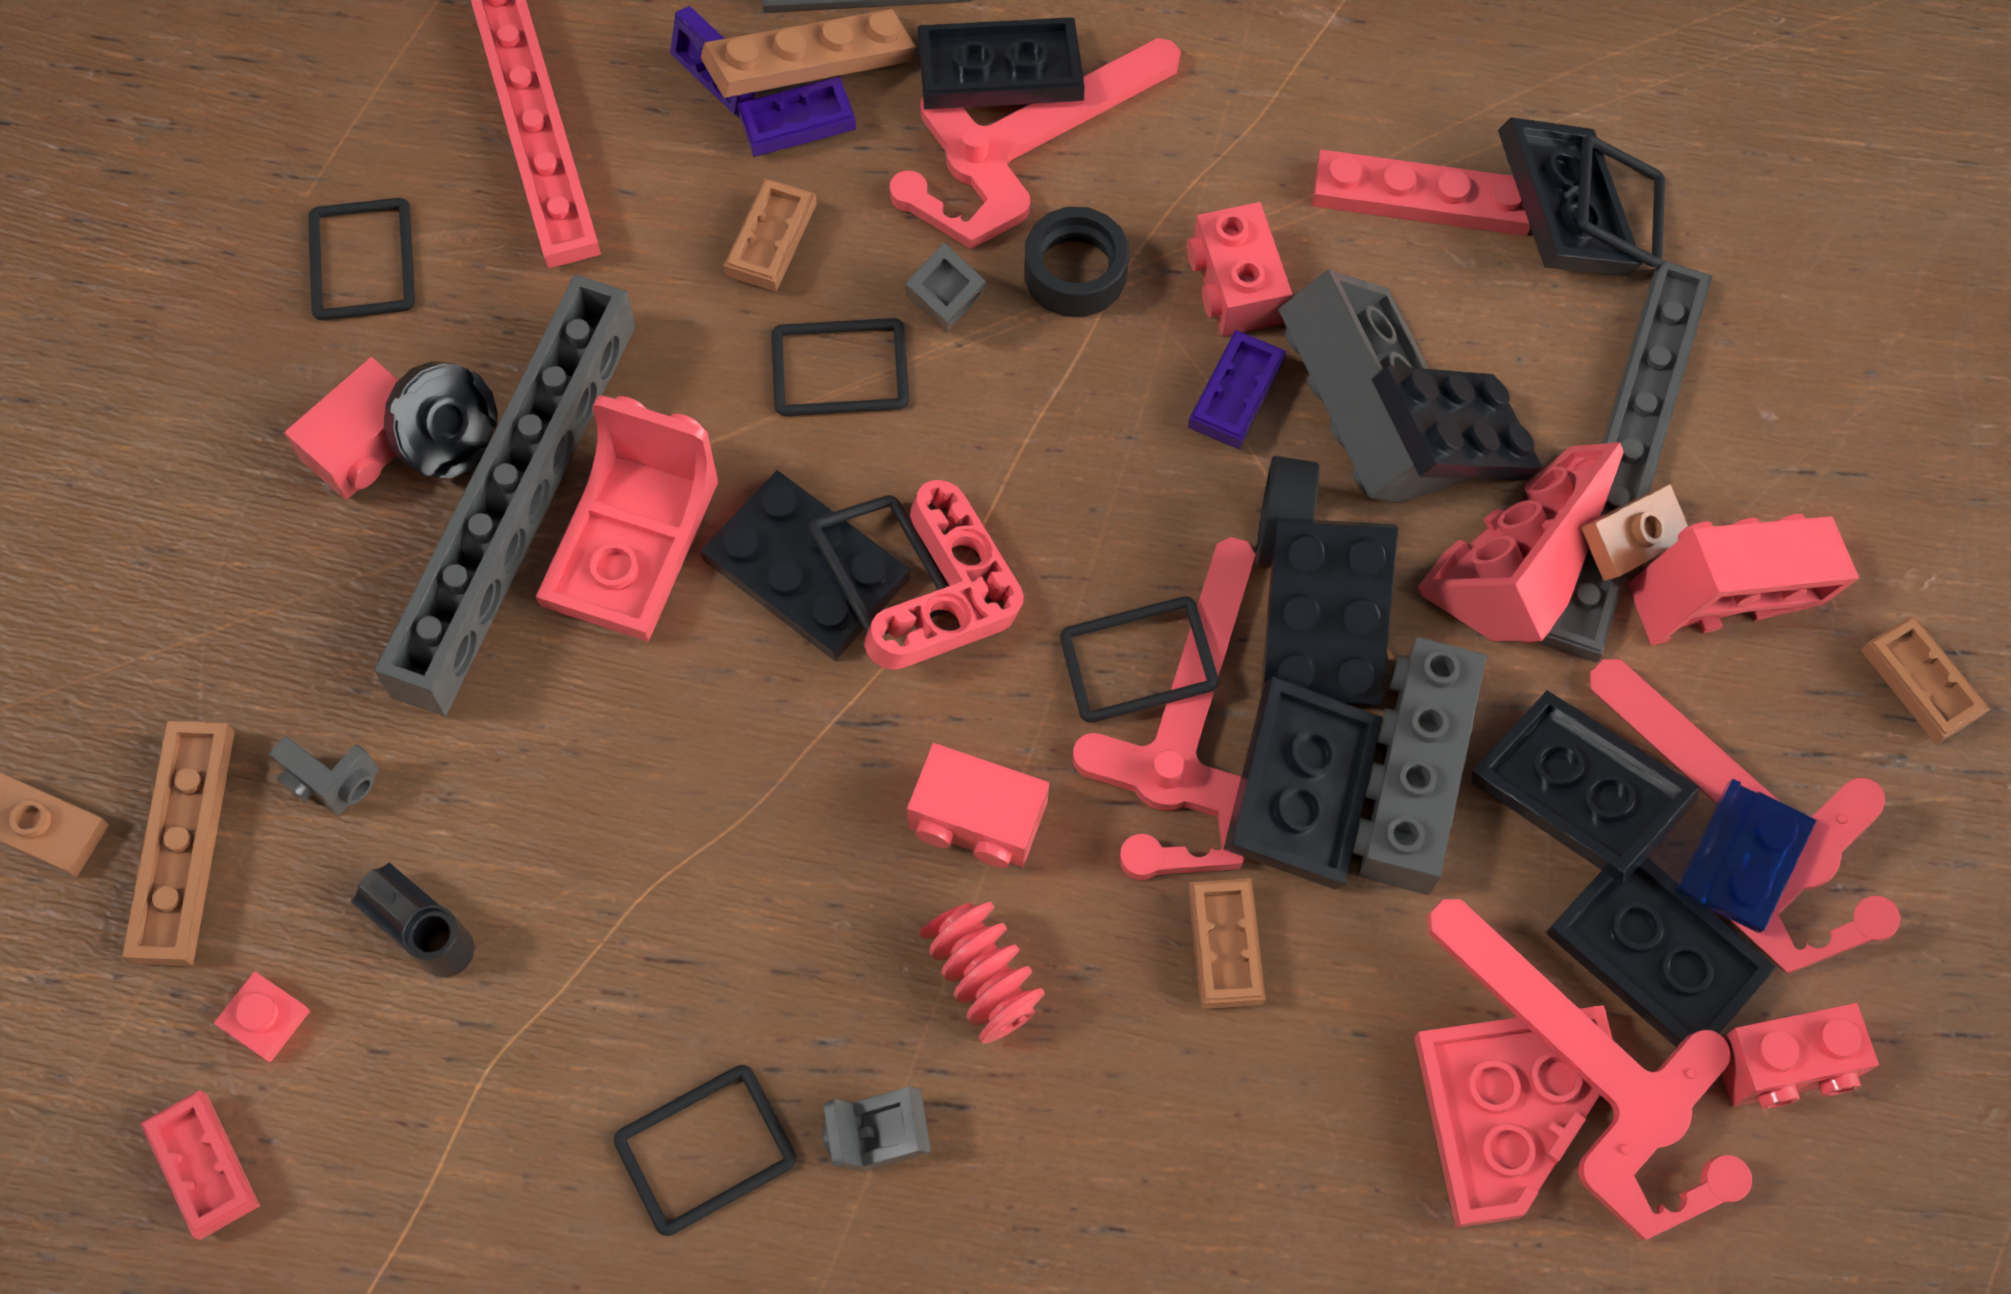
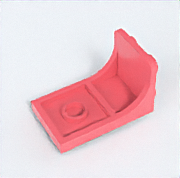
M600 395L597 396L592 407L597 423V446L590 477L537 592L536 599L540 607L649 642L718 485V478L708 433L696 420L683 414L674 413L667 416L648 410L640 402L629 397L618 396L613 399Z

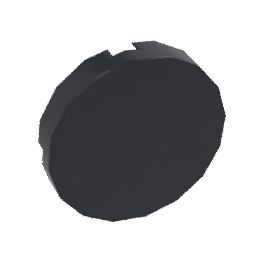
M430 361L411 368L395 383L385 405L384 430L389 448L403 465L426 476L452 478L470 471L480 462L489 444L488 440L492 433V427H497L498 412L493 392L480 375L459 364Z

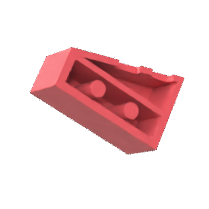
M1793 514L1771 522H1760L1758 518H1747L1725 526H1713L1712 522L1709 521L1693 524L1683 529L1678 534L1679 540L1628 582L1627 586L1649 642L1653 646L1669 642L1671 639L1670 635L1681 627L1699 623L1702 632L1708 633L1720 630L1723 627L1720 618L1751 612L1754 621L1824 605L1858 580L1859 576L1833 516L1806 519L1804 514Z

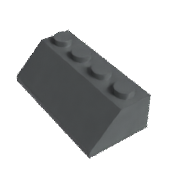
M1328 269L1278 308L1287 327L1285 330L1286 339L1290 346L1300 354L1309 372L1307 376L1309 387L1323 401L1332 420L1330 422V430L1338 443L1346 449L1355 467L1352 472L1353 478L1358 487L1369 498L1401 503L1470 480L1462 478L1419 477L1371 380L1387 365L1429 369L1388 288Z

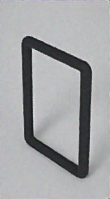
M1588 135L1584 137L1581 149L1577 215L1579 229L1648 266L1658 267L1663 260L1665 177L1663 173L1595 136ZM1593 148L1654 180L1652 254L1589 223Z
M390 198L319 206L309 212L311 311L316 319L330 320L406 311L413 307L415 304L411 215L410 205L406 199ZM399 209L404 300L323 309L320 217Z
M885 318L782 324L772 330L774 407L781 416L899 410L906 407L909 403L905 328L901 320ZM894 329L898 398L785 405L783 335Z
M891 495L816 517L809 523V531L866 632H868L873 620L821 528L890 507L937 590L948 587L947 582L902 504L896 497ZM934 610L930 613V618L940 616L949 611Z
M1188 596L1068 626L1060 634V642L1079 715L1088 723L1214 691L1219 683L1197 604L1194 599ZM1186 608L1207 681L1091 711L1072 637Z
M746 1065L735 1066L621 1128L614 1136L615 1148L656 1230L663 1236H670L789 1171L794 1167L797 1158L756 1076L750 1067ZM742 1078L784 1159L674 1220L667 1222L627 1139Z

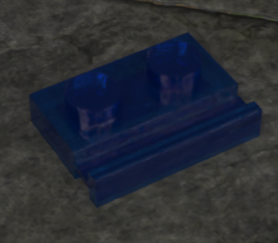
M1731 779L1727 782L1675 891L1682 895L1686 894L1700 901L1701 905L1760 933L1766 929L1817 820L1759 791L1756 793L1742 786L1741 782Z

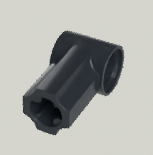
M390 862L381 868L372 869L358 884L356 895L351 901L352 904L408 952L427 972L436 977L447 978L457 975L467 968L473 958L475 949L473 937L449 910L435 902ZM450 931L449 940L445 946L438 951L427 952L428 943L432 937L440 932Z

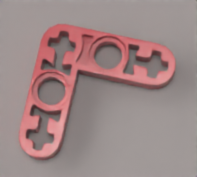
M933 480L923 484L911 506L910 518L949 586L884 609L876 614L865 636L864 646L871 660L883 668L892 670L905 668L1002 632L1012 625L1023 605L1024 595L1013 573L964 493L948 481ZM933 503L934 507L937 509L930 510L928 508L929 504ZM946 508L949 511L946 517L940 509ZM946 528H948L949 532L944 535ZM960 545L968 546L978 553L981 562L977 565H965L954 557L952 548ZM985 576H989L987 582L985 583L983 578ZM988 594L992 601L1002 600L1005 603L1003 609L1001 610L997 603L987 604L984 601L986 595ZM940 609L949 611L958 619L960 628L953 631L942 630L932 622L930 613ZM915 623L916 631L911 632ZM888 631L893 638L907 635L903 646L900 647L895 640L885 641L883 639L885 632Z

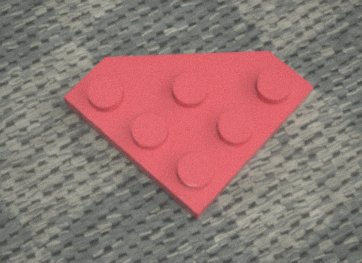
M1604 1005L1579 1008L1612 1039ZM1518 1018L1419 1031L1415 1035L1414 1040L1455 1228L1521 1218L1538 1195L1539 1189L1555 1164L1560 1161L1578 1133L1600 1094Z

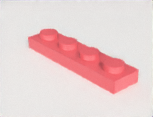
M1320 149L1312 201L1313 207L1527 236L1530 230V224L1523 208L1522 200L1514 177L1511 175Z

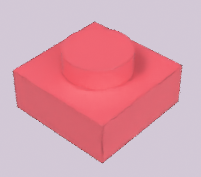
M254 971L215 1020L214 1024L270 1063L310 1013V1010Z

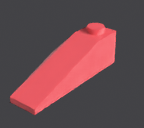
M1621 443L1577 445L1566 449L1524 485L1527 496L1520 502L1510 506L1505 511L1496 508L1483 519L1487 526L1483 533L1468 545L1466 541L1458 540L1442 554L1418 586L1422 597L1491 641H1521L1523 643L1543 641L1570 602L1589 549L1581 527L1600 518L1624 453Z

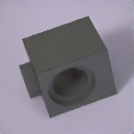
M943 243L905 283L906 296L947 333L984 293L986 281L947 244Z

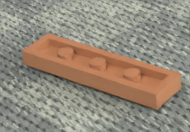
M893 9L704 42L701 60L722 96L726 98L911 62L916 46Z
M167 721L122 958L130 964L193 966L235 734V731L228 723Z

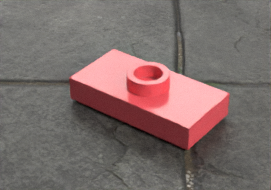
M199 1090L140 1123L194 1238L201 1240L260 1207L208 1094Z

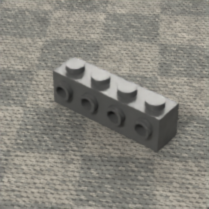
M1416 637L1408 656L1397 655L1389 683V689L1399 691L1395 710L1385 708L1377 743L1387 745L1383 764L1373 762L1365 793V798L1374 800L1370 820L1360 818L1352 854L1362 856L1357 877L1425 895H1430L1439 881L1487 654Z

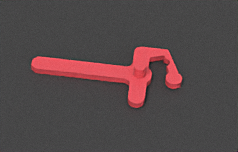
M1156 38L1083 76L1085 85L1084 101L1030 104L988 126H981L975 123L963 107L924 109L922 97L920 102L921 119L945 150L948 170L958 181L972 186L984 204L967 222L961 220L962 214L956 218L947 217L943 214L944 203L928 194L926 179L915 171H902L891 179L889 188L892 204L899 210L914 214L969 249L981 245L1022 223L1030 213V195L1007 164L1011 160L1177 74L1181 51L1173 41Z
M1229 537L1216 544L1197 605L1218 678L1256 556L1247 541L1234 537ZM1191 627L1171 690L1207 681ZM1214 691L1167 703L1157 736L1149 745L1139 746L1099 733L1085 734L1074 745L1073 765L1082 776L1135 792L1141 801L1158 810L1172 811L1185 807L1218 818L1221 849L1214 850L1210 846L1209 853L1203 857H1196L1190 854L1187 846L1162 847L1158 840L1147 834H1136L1129 837L1121 847L1119 862L1123 872L1132 879L1147 880L1155 875L1241 869L1244 857L1223 850L1241 776L1206 766L1198 760L1196 754Z
M1604 659L1590 672L1592 693L1688 780L1700 787L1699 790L1765 849L1767 853L1765 863L1731 896L1728 903V914L1731 922L1787 975L1868 942L1888 940L1897 932L1901 920L1900 912L1891 900L1882 896H1870L1860 901L1855 908L1853 921L1831 930V940L1823 948H1814L1807 942L1804 949L1799 950L1795 948L1779 916L1804 890L1821 887L1835 876L1841 863L1842 852L1881 815L1884 809L1885 794L1879 784L1868 778L1852 779L1836 792L1814 815L1799 817L1792 813L1621 659Z
M1443 899L1426 916L1428 935L1611 1105L1614 1113L1613 1121L1581 1158L1578 1166V1175L1582 1185L1640 1240H1647L1722 1203L1736 1202L1747 1196L1752 1186L1751 1171L1743 1160L1732 1155L1717 1156L1708 1160L1701 1171V1183L1679 1194L1680 1205L1674 1212L1668 1211L1662 1204L1656 1205L1657 1212L1653 1213L1634 1176L1657 1148L1672 1145L1684 1136L1691 1123L1692 1107L1729 1064L1730 1049L1728 1043L1720 1034L1711 1030H1701L1688 1035L1657 1071H1647L1461 899Z

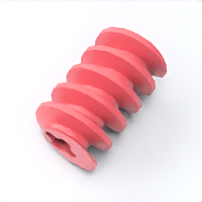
M991 901L977 905L966 903L954 907L931 920L919 932L923 939H935L929 949L934 960H948L941 971L947 982L961 981L954 991L956 1000L959 1003L974 1002L966 1015L968 1021L972 1025L987 1024L979 1036L982 1044L1001 1039L1025 1024L1035 1013L1033 1007L1045 995L1042 988L1028 991L1022 990L1021 985L1032 973L1030 966L1012 970L1009 968L1008 963L1020 951L1018 946L1013 944L998 948L995 944L1007 930L1005 924L999 923L987 927L984 925L983 921L995 908Z

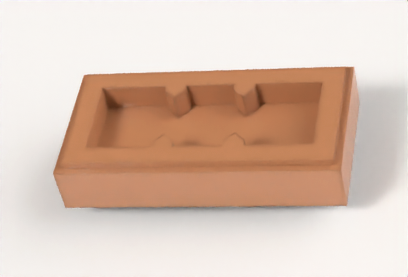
M764 178L723 265L725 276L777 292L817 205L816 194Z
M1668 484L1656 488L1582 526L1581 529L1601 576L1606 581L1619 577L1664 553L1679 540L1678 534L1689 526L1672 486Z
M1914 615L1872 639L1861 649V652L1936 745L1978 720L1990 710Z
M0 772V844L77 878L109 824L95 814Z
M1252 878L1190 882L1188 893L1201 1009L1263 1005L1266 998Z

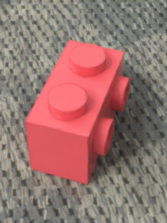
M1261 202L1197 215L1193 238L1187 239L1188 260L1194 272H1201L1205 284L1202 286L1204 309L1208 318L1216 317L1222 337L1233 335L1235 329L1244 333L1285 324L1278 308L1290 300L1293 294Z
M373 357L365 361L284 432L298 458L345 500L349 499L359 489L370 486L379 477L382 468L396 457L389 448L384 430V415L386 402L398 379Z
M933 743L907 807L908 828L915 830L916 837L930 845L948 848L952 843L974 851L973 855L975 858L990 866L1007 868L1010 863L1024 868L1048 803L1050 782Z
M1858 1003L1737 1027L1723 1037L1730 1049V1061L1721 1074L1732 1107L1759 1101L1761 1109H1772L1800 1100L1798 1093L1820 1089L1823 1097L1846 1093L1860 1088L1859 1077L1879 1066Z

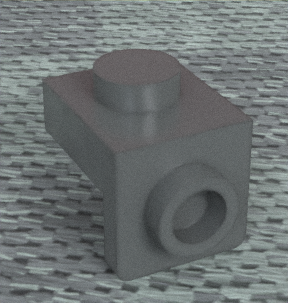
M287 736L269 753L283 771L277 778V781L303 803H306L313 796L338 816L348 805L357 804L369 793L374 784V777L379 772V768L368 752L358 744L354 745L332 770L328 769Z
M908 1086L856 1102L835 1099L825 1102L823 1105L826 1122L823 1125L822 1137L826 1151L831 1156L832 1164L835 1167L865 1172L932 1153L921 1089Z

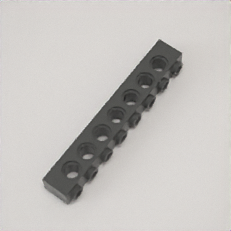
M576 274L572 277L374 670L391 698L444 717L447 716L594 414L593 404L597 396L603 395L635 330L636 324L626 290Z

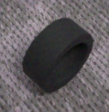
M1064 207L1047 213L1033 225L1025 240L1024 280L1031 296L1045 309L1062 316L1086 317L1104 311L1119 298L1127 280L1129 243L1122 228L1107 214L1089 207ZM1068 241L1085 242L1097 247L1108 257V269L1099 278L1085 283L1067 282L1053 276L1044 267V255L1052 247Z
M1280 456L1272 457L1260 515L1255 556L1256 565L1271 568L1275 517L1314 520L1320 469L1317 462Z

